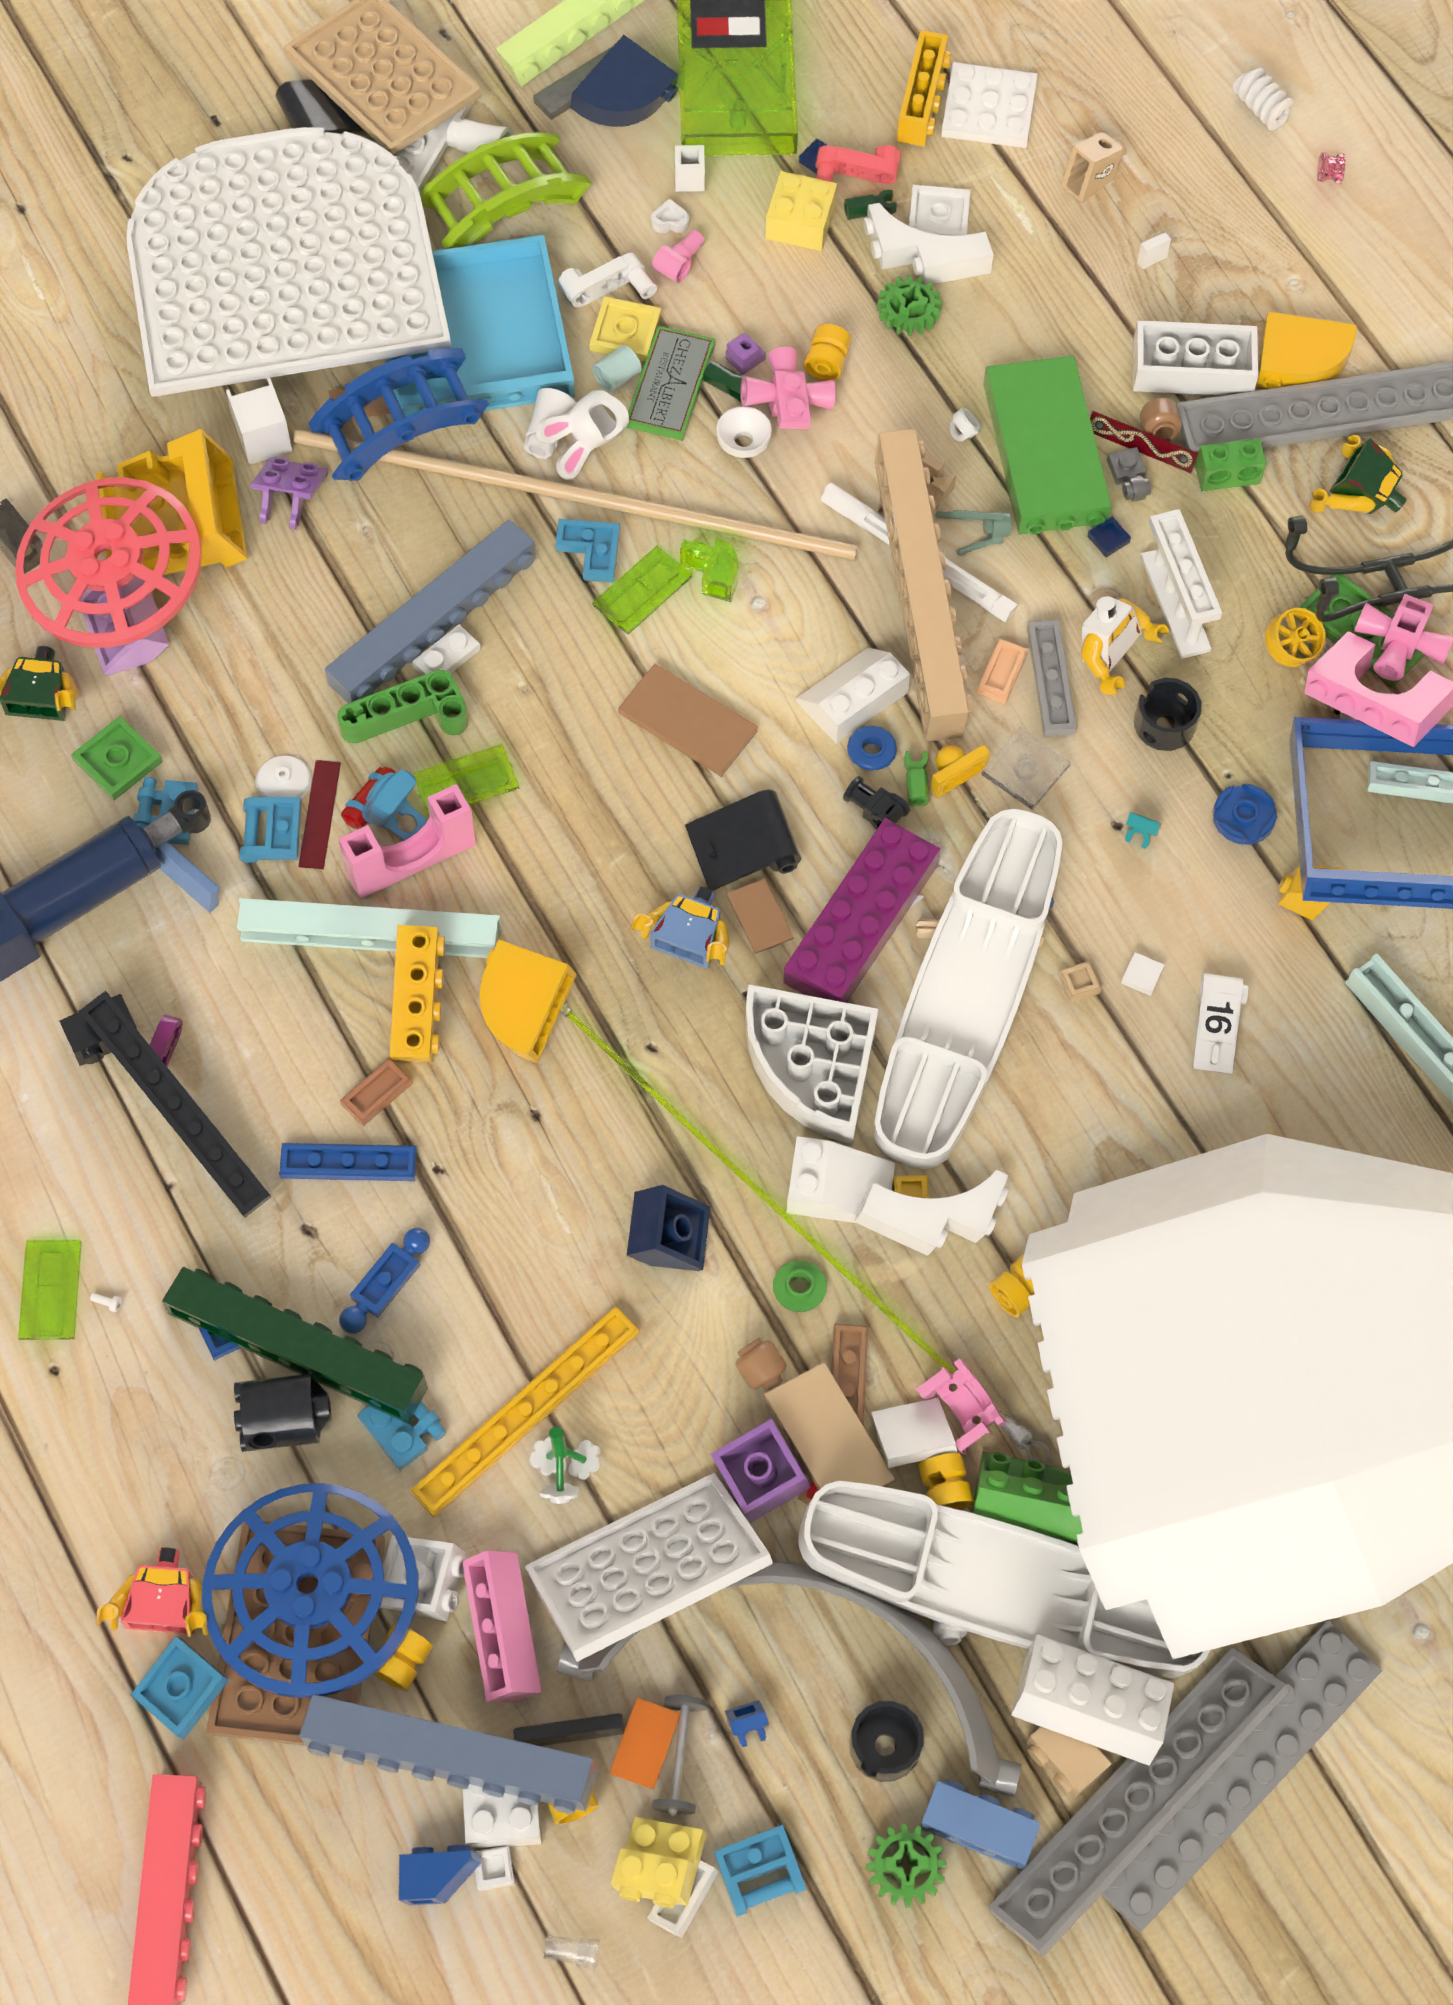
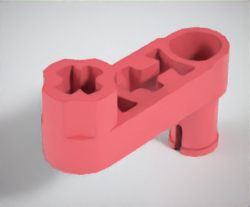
M890 145L877 147L875 155L841 147L822 146L818 149L815 164L817 168L816 179L833 182L834 173L881 184H892L897 179L901 152L896 147Z

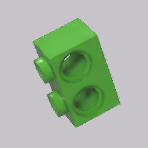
M1260 438L1201 445L1195 464L1201 491L1260 484L1266 467V460Z

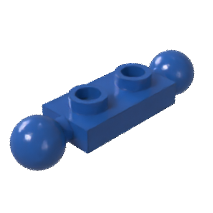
M418 1227L408 1230L403 1238L404 1247L402 1249L392 1242L351 1292L350 1298L357 1305L345 1308L339 1317L340 1326L345 1332L355 1334L362 1331L367 1323L366 1314L368 1312L379 1318L420 1267L419 1261L413 1256L422 1254L429 1248L430 1236L427 1231Z

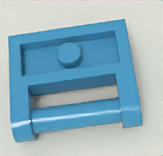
M248 797L244 799L243 810L246 812L244 846L240 848L239 859L241 861L254 863L258 860H298L302 806L300 797ZM261 812H267L265 846H257L258 818Z
M783 1825L714 1851L715 1859L737 1917L746 1914L748 1908L792 1891L795 1894L806 1891L804 1880ZM786 1867L789 1877L741 1895L738 1884Z

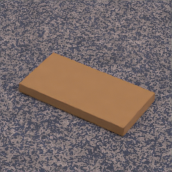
M655 663L618 708L620 715L721 777L758 731V726Z

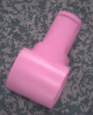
M691 230L679 244H675L671 248L666 245L662 246L653 259L652 268L676 283H680L690 270L691 256L704 245L703 235L696 230Z

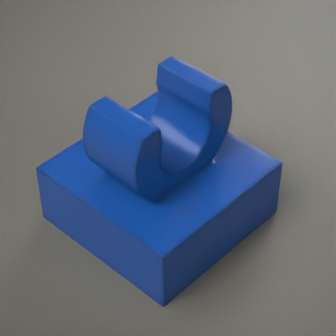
M759 1700L725 1711L728 1725L733 1735L737 1736L742 1747L747 1746L745 1736L748 1731L756 1730L761 1741L766 1739V1732L763 1727L769 1725L766 1712Z

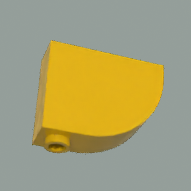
M1268 311L1262 333L1256 387L1272 389L1336 379L1347 365L1355 341L1357 325Z
M498 940L495 948H492L487 956V966L480 985L481 1012L490 1031L510 1051L538 1064L577 974L566 963Z

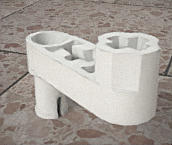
M634 253L619 256L585 275L579 269L569 268L557 279L558 287L576 308L585 306L630 282L643 299L652 297L657 291V285L645 273L644 265Z

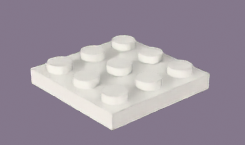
M953 62L941 137L1026 148L1038 73Z

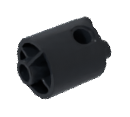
M313 1374L234 1383L235 1401L240 1403V1410L234 1411V1424L236 1432L240 1431L242 1452L320 1443L321 1430L332 1419L329 1393L314 1379Z

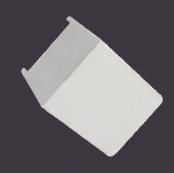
M270 377L267 378L268 386L231 396L229 389L226 390L232 419L249 464L288 454L292 451L286 419Z

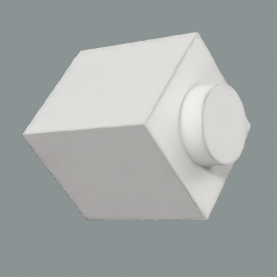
M704 145L675 146V191H704Z

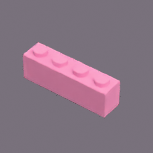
M487 1550L462 1561L486 1702L517 1703L542 1693L517 1553Z

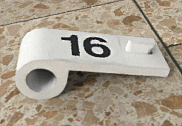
M1208 973L1202 974L1198 996L1200 1010L1192 1069L1226 1074L1233 1073L1241 1004L1246 1005L1249 989L1248 985H1243V978Z

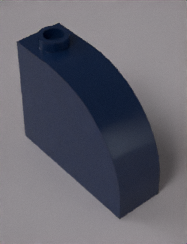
M623 34L572 92L570 108L585 119L600 125L611 127L634 125L652 116L665 101L670 102L675 97L678 91L676 84L679 74Z

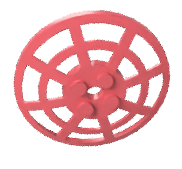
M105 478L90 481L74 487L55 498L31 522L17 552L15 566L16 585L21 600L31 617L45 631L57 639L73 645L90 648H109L125 645L145 638L162 628L187 603L196 587L201 571V539L195 522L185 506L174 495L163 488L143 480L131 478ZM128 486L147 490L134 501L122 497L99 498L98 489ZM86 493L87 502L69 510L56 523L46 520L60 506ZM158 496L166 499L182 518L186 530L167 532L160 518L148 506ZM116 505L129 508L119 520L103 519L101 506ZM88 510L90 523L84 525L77 532L64 527L74 517ZM142 514L152 523L157 533L137 536L130 526ZM36 531L48 534L41 549L40 567L24 575V559ZM55 538L68 542L66 557L49 563L50 551ZM189 542L188 566L184 578L178 587L163 578L169 563L170 544ZM159 545V558L155 569L152 571L142 565L143 548ZM104 550L112 551L108 559H97L100 552ZM67 569L70 570L76 580L68 595L56 585L52 575ZM135 576L145 581L135 592L125 598H120L118 588L127 584ZM43 579L49 592L58 602L63 604L55 621L46 617L37 608L28 593V586ZM87 588L93 591H105L108 603L92 604L79 600ZM155 588L171 597L152 616L136 625L128 627L124 609L130 608L142 601ZM74 610L91 615L111 613L115 631L86 633L66 628Z

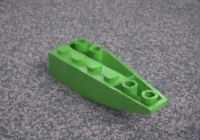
M982 1451L974 1504L972 1506L973 1514L1022 1527L1062 1541L1078 1542L1076 1535L1083 1533L1080 1516L1074 1517L1072 1515L1067 1485L1073 1484L1071 1472L1051 1465L1045 1466L1042 1462L1034 1459L1022 1460L1009 1457L1001 1452L988 1453Z

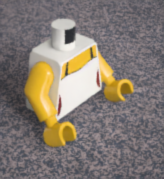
M1106 596L1097 601V608L1083 623L1081 657L1082 662L1087 664L1095 677L1101 678V692L1106 695H1118L1116 689L1125 688V681L1121 676H1110L1109 672L1142 634L1141 629H1145L1144 637L1146 640L1162 643V641L1157 637V632L1168 634L1169 629L1166 625L1151 623V617L1135 603L1124 598L1117 600Z

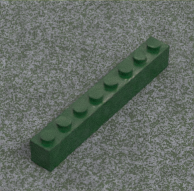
M182 1267L162 1299L168 1315L197 1328H203L214 1336L232 1342L247 1351L300 1375L313 1374L314 1379L318 1383L409 1424L428 1390L425 1376L418 1367L409 1363H405L404 1366L393 1361L390 1355L376 1349L374 1352L363 1348L359 1341L350 1336H344V1338L332 1334V1331L327 1326L315 1322L313 1325L307 1323L296 1312L290 1309H284V1311L272 1307L271 1302L261 1296L255 1295L252 1298L245 1295L238 1286L230 1282H225L223 1285L214 1281L210 1274L196 1268L192 1271Z

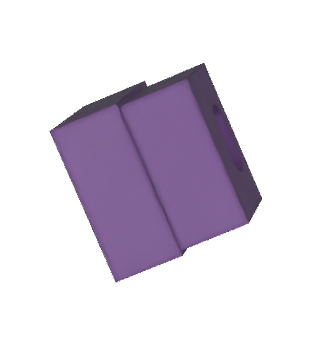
M742 333L727 343L725 358L741 375H744L765 361L766 353L749 336Z

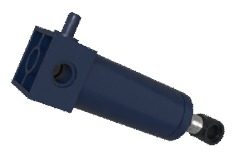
M195 790L182 792L176 797L174 806L168 809L169 813L144 828L140 825L137 826L130 816H126L18 883L0 892V982L40 958L35 948L36 944L161 868V864L156 856L158 844L160 846V843L162 845V842L164 843V841L166 842L180 833H199L204 831L211 822V814L204 796ZM198 809L194 814H187L190 810Z

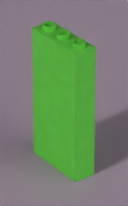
M1074 355L987 366L983 385L1018 535L1027 533L1035 535L1043 531L1057 529L1065 531L1080 526L1096 527L1103 523H1108L1112 505Z

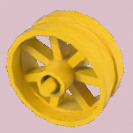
M1295 607L1275 616L1268 623L1265 631V645L1269 654L1277 663L1285 667L1296 668L1314 660L1323 651L1326 643L1325 629L1322 622L1316 618L1313 612L1305 608ZM1284 617H1286L1289 629L1280 625ZM1295 618L1302 621V624L1298 628L1296 626ZM1278 633L1283 635L1281 638V642L1279 640ZM1304 641H1305V642H1312L1311 651H1310L1309 648L1306 646V644L1304 643ZM1297 647L1304 655V659L1296 658Z

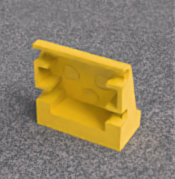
M202 429L168 442L167 456H158L149 450L118 463L117 477L106 476L101 471L96 473L97 480L105 478L138 479L157 485L174 495L185 506L197 527L202 547L201 567L221 563L227 568L248 559L233 457ZM128 486L98 489L99 498L122 497L134 501L147 491ZM158 496L148 506L160 518L167 532L186 530L182 518L166 499ZM116 505L101 506L103 519L119 520L129 509ZM142 514L130 526L137 536L157 533L152 523ZM189 542L170 544L169 563L164 575L187 569L190 551ZM159 545L143 548L142 565L152 571L155 569L159 558ZM106 550V557L108 559L112 554L111 550Z

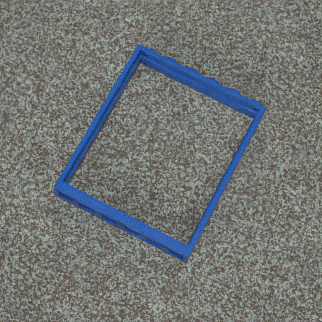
M1294 717L1290 735V752L1302 900L1453 909V876L1313 868L1303 747L1453 755V725L1436 724L1415 747H1412L1359 720Z

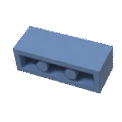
M948 1779L944 1783L937 1781L921 1822V1829L1022 1871L1027 1864L1041 1825L1040 1822L1034 1820L1035 1816L1020 1808H1014L1013 1811L999 1806L1000 1801L986 1794L980 1793L979 1797L965 1792L966 1787L958 1782Z

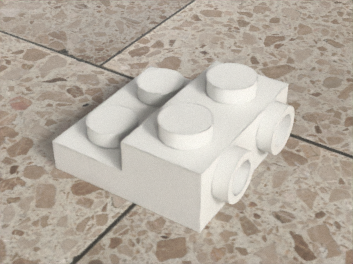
M392 1535L383 1565L384 1580L386 1582L406 1584V1568L403 1554L395 1536ZM407 1537L415 1554L419 1573V1598L415 1616L447 1621L449 1612H454L458 1606L459 1595L455 1590L458 1579L465 1576L462 1561L467 1559L465 1557L466 1552L454 1543ZM383 1597L380 1608L402 1611L405 1599Z

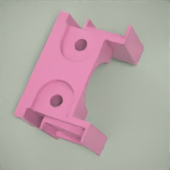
M958 1359L954 1362L959 1369L955 1373L951 1374L948 1368L942 1367L940 1372L921 1386H916L915 1388L921 1397L927 1400L938 1394L951 1408L966 1433L955 1441L956 1446L962 1454L968 1455L969 1453L966 1448L987 1433L994 1435L990 1429L992 1424L996 1422L999 1426L1003 1427L1008 1422L966 1362ZM956 1384L957 1390L953 1392L952 1385ZM979 1416L981 1419L980 1423L976 1424L975 1418Z

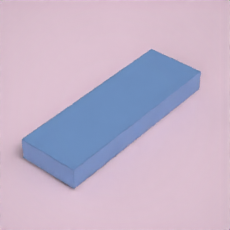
M164 841L162 845L160 843V846L158 844L156 856L161 864L159 869L211 913L219 905L220 887L169 842Z

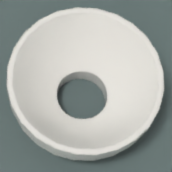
M742 406L726 411L717 423L716 432L718 442L724 451L735 457L749 458L760 454L767 448L772 429L771 423L764 413L752 407ZM739 436H748L753 442L749 446L741 447L735 443V440Z

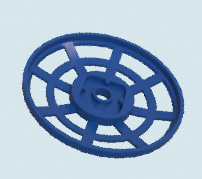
M325 1483L299 1484L279 1489L261 1497L245 1508L226 1527L217 1540L208 1559L202 1584L203 1613L207 1618V1629L213 1644L225 1662L239 1676L256 1687L276 1695L294 1698H312L313 1694L324 1697L340 1693L364 1682L378 1672L395 1655L405 1640L414 1620L419 1598V1573L415 1554L406 1533L396 1519L378 1502L363 1493L344 1486ZM313 1492L310 1511L286 1515L269 1525L256 1513L263 1506L280 1498L299 1493ZM328 1493L341 1495L359 1502L372 1510L379 1519L362 1530L344 1517L325 1512ZM245 1522L256 1536L242 1552L235 1573L214 1575L218 1559L225 1544L234 1531ZM308 1522L305 1541L286 1547L275 1535L277 1531L290 1525ZM329 1523L340 1527L353 1537L338 1549H335L326 1543L320 1542L322 1524ZM389 1529L395 1536L403 1554L406 1568V1584L384 1581L382 1560L372 1541ZM263 1543L275 1556L266 1574H246V1569L252 1556ZM362 1548H364L370 1560L373 1580L352 1578L351 1571L346 1562ZM308 1576L317 1578L318 1586L315 1591L308 1594L299 1591V1583L303 1578ZM233 1589L232 1596L235 1611L244 1630L229 1645L222 1637L215 1620L212 1590ZM264 1589L269 1607L252 1621L245 1606L243 1590ZM352 1593L371 1595L366 1611L358 1623L353 1626L342 1613L347 1607ZM382 1598L405 1599L403 1610L395 1629L386 1643L375 1653L362 1635L376 1618ZM279 1619L286 1625L295 1628L293 1647L276 1643L265 1636L263 1632ZM332 1623L342 1635L341 1638L327 1645L308 1648L311 1629H317ZM255 1641L260 1647L271 1654L292 1660L291 1683L278 1681L262 1675L247 1666L238 1657ZM351 1646L364 1662L355 1670L338 1678L318 1683H306L307 1661L330 1657Z

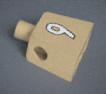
M1102 132L1075 144L1061 187L1079 202H1085L1115 177L1120 159L1127 152L1125 144L1119 139L1114 141L1106 133Z

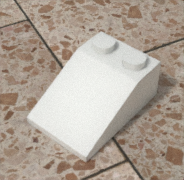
M797 1136L786 1213L855 1223L854 1220L864 1196L873 1183L892 1191L895 1162L832 1141Z

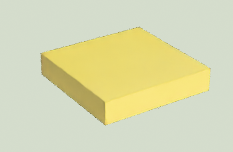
M604 296L590 340V351L609 355L622 345H626L635 352L639 361L646 362L660 322L661 308Z

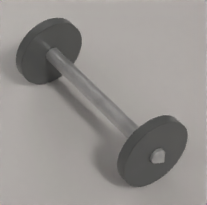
M688 1694L665 1696L664 1705L681 1710L670 1799L652 1800L651 1808L660 1812L670 1813L673 1817L675 1814H694L696 1810V1805L680 1801L679 1796L689 1711L707 1710L708 1702Z

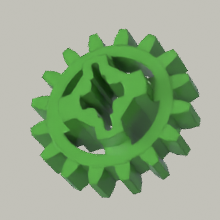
M911 275L907 276L906 281L896 277L895 285L887 282L885 290H880L877 311L880 312V321L887 320V329L895 326L897 328L896 334L898 335L903 330L907 331L908 336H912L914 330H917L922 335L924 334V327L933 329L934 321H939L942 308V300H939V290L932 291L933 283L922 284V277H919L917 281H912Z
M902 1824L900 1833L897 1834L892 1827H888L886 1831L888 1838L886 1840L879 1835L874 1840L879 1849L869 1848L867 1855L875 1859L874 1862L867 1863L865 1866L866 1871L875 1873L869 1880L870 1886L877 1884L881 1886L877 1895L879 1898L884 1897L887 1893L891 1895L890 1905L895 1906L898 1899H903L905 1908H910L914 1898H916L920 1905H923L926 1902L925 1892L931 1896H935L938 1892L933 1882L943 1883L945 1877L937 1872L947 1865L946 1861L937 1860V1856L942 1853L943 1848L942 1846L934 1848L931 1846L934 1838L932 1833L925 1838L921 1837L920 1826H917L913 1833H909L907 1825ZM897 1843V1852L892 1857L882 1859L884 1852L891 1845ZM912 1843L920 1846L927 1856H921L914 1850ZM904 1852H906L908 1863L915 1865V1867H912L907 1881L903 1868L897 1867L901 1863ZM930 1873L927 1881L919 1888L914 1889L915 1879L919 1875ZM884 1876L894 1878L899 1883V1889L892 1886Z

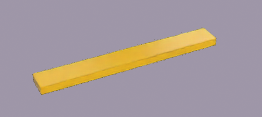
M615 1306L410 1490L411 1495L435 1518L639 1334V1329Z

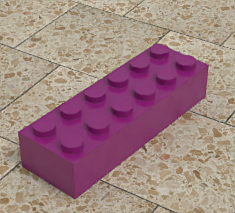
M885 818L785 965L783 983L803 995L847 1003L938 867L941 848Z

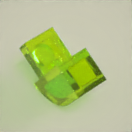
M716 538L713 547L707 546L703 542H692L684 539L680 548V566L704 572L702 576L703 595L731 602L738 584V556L734 548L720 538Z

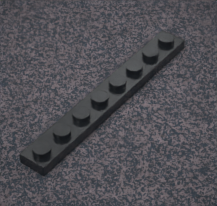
M106 990L79 1011L244 1218L271 1198V1195Z

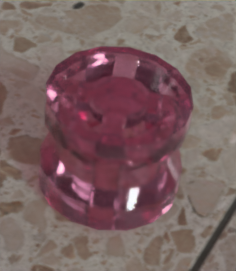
M1321 152L1318 162L1317 181L1325 182L1328 179L1333 180L1335 183H1342L1345 172V154L1330 156L1328 153Z

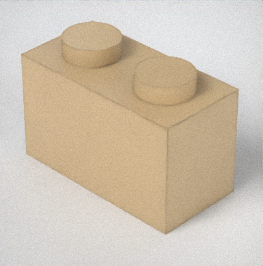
M1044 1727L1038 1728L1027 1741V1744L1030 1746L1028 1753L1032 1759L1041 1767L1046 1765L1055 1775L1052 1780L1058 1789L1065 1795L1071 1793L1075 1799L1108 1771L1111 1766V1762L1096 1746Z

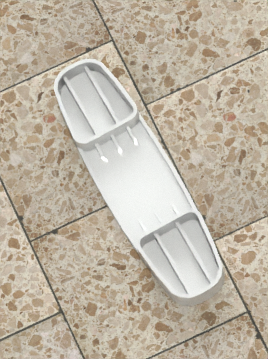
M1009 809L1000 811L991 817L975 842L955 881L953 893L934 932L906 1005L895 1043L890 1052L880 1090L873 1134L877 1147L886 1157L895 1162L912 1168L928 1169L937 1167L948 1159L962 1136L1001 1054L1020 1005L1040 944L1058 875L1063 845L1060 831L1051 821L1040 815L1025 810Z
M836 1481L823 1486L812 1497L803 1514L799 1529L798 1545L803 1559L812 1569L843 1585L932 1620L1025 1649L1030 1648L1034 1638L1039 1634L1152 1676L1177 1678L1188 1674L1197 1668L1209 1654L1210 1650L1172 1659L1147 1599L1105 1610L1080 1553L1079 1546L966 1511L936 1505L926 1495L847 1481Z

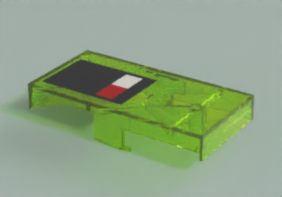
M677 0L681 145H704V156L797 154L798 124L791 0Z

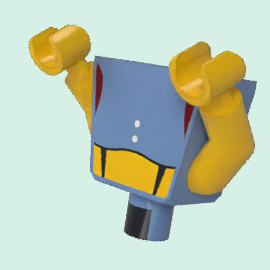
M698 887L693 899L679 894L673 901L665 902L646 915L636 914L629 929L631 932L635 929L641 930V937L644 939L648 937L651 931V948L706 969L709 968L711 959L720 960V965H725L726 953L730 946L727 926L720 919V910L711 906L715 893L706 887Z

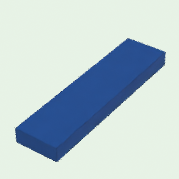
M282 1143L279 1175L281 1179L415 1181L416 1146Z

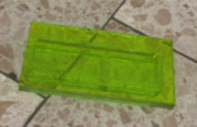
M655 546L592 603L597 610L629 635L692 578V574L660 547Z
M503 744L412 773L416 778L419 797L422 800L428 817L430 812L427 797L455 784L459 787L468 805L520 789L512 769L513 765L508 759Z
M26 1240L18 1332L19 1340H75L81 1240Z

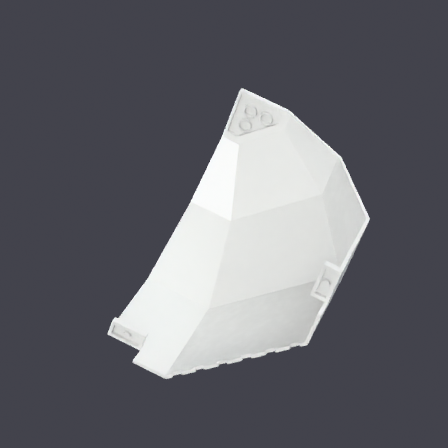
M1264 1134L1076 1192L1073 1195L1067 1223L1029 1234L1022 1268L1024 1278L1026 1280L1032 1279L1035 1295L1028 1296L1033 1323L1035 1326L1041 1325L1044 1341L1039 1342L1038 1347L1043 1371L1045 1373L1051 1372L1054 1388L1048 1389L1047 1392L1052 1417L1054 1420L1060 1419L1063 1436L1057 1437L1061 1462L1064 1468L1070 1467L1073 1484L1067 1485L1072 1515L1074 1517L1080 1516L1083 1533L1076 1535L1079 1550L1105 1610L1147 1599L1172 1659L1383 1606L1453 1563V1173Z

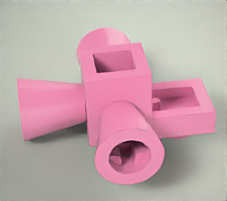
M779 347L772 350L768 355L774 372L771 382L748 376L742 378L741 403L742 406H749L768 402L770 417H778L779 428L809 429L811 424L809 404L832 410L835 403V383L831 379L806 384L804 372H796L797 351L792 347Z
M1404 594L1393 619L1370 604H1365L1354 632L1386 637L1381 648L1384 652L1373 666L1374 671L1379 676L1391 681L1401 680L1404 676L1406 659L1411 660L1415 649L1443 666L1452 645L1453 636L1423 631L1433 609V604Z

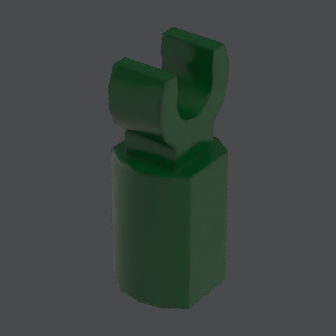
M884 190L877 196L871 194L844 199V211L847 220L867 217L868 205L880 203L888 213H896V202L886 203V201L893 200V191Z

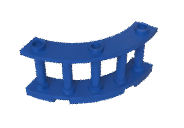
M462 348L433 349L426 352L427 356L411 359L410 355H406L389 361L357 377L344 386L346 389L345 393L335 401L333 398H329L320 407L308 424L312 432L328 433L332 437L342 459L341 464L332 474L334 480L359 481L366 471L389 451L424 433L449 426L476 424L489 403L487 400H470L459 379L457 371L466 359ZM446 378L457 402L438 405L427 380ZM415 383L427 409L405 417L393 390ZM383 396L394 423L375 434L363 407L378 397ZM354 416L365 441L351 452L341 429Z

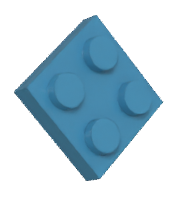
M175 1636L131 1693V1696L177 1737L185 1739L228 1683L229 1679L183 1639Z

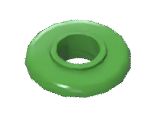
M793 1261L785 1264L777 1271L773 1280V1292L777 1301L784 1308L793 1312H807L815 1309L823 1301L827 1292V1281L823 1272L816 1265L807 1261ZM796 1278H803L809 1282L810 1288L807 1292L796 1293L790 1288V1282Z

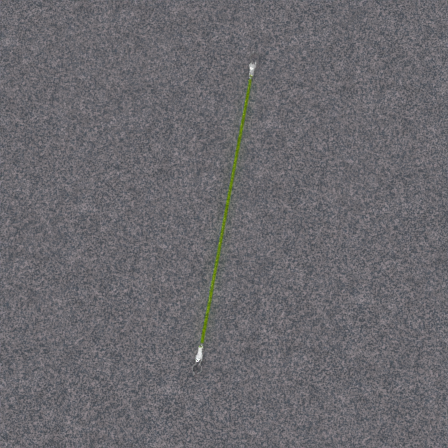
M565 1001L560 1014H563L575 1023L941 1367L948 1368L951 1374L956 1372L573 1014V1010L569 1008ZM1000 1411L1008 1422L1003 1427L1000 1426V1428L1009 1435L1011 1442L1022 1450L1024 1448L1028 1450L1027 1455L1029 1459H1033L1029 1453L1030 1447L1027 1446L1030 1442L1032 1445L1043 1446L1047 1451V1459H1053V1457L1049 1456V1448L1045 1443L1040 1441L1034 1442L1033 1434L1026 1426L1018 1424L1011 1416Z

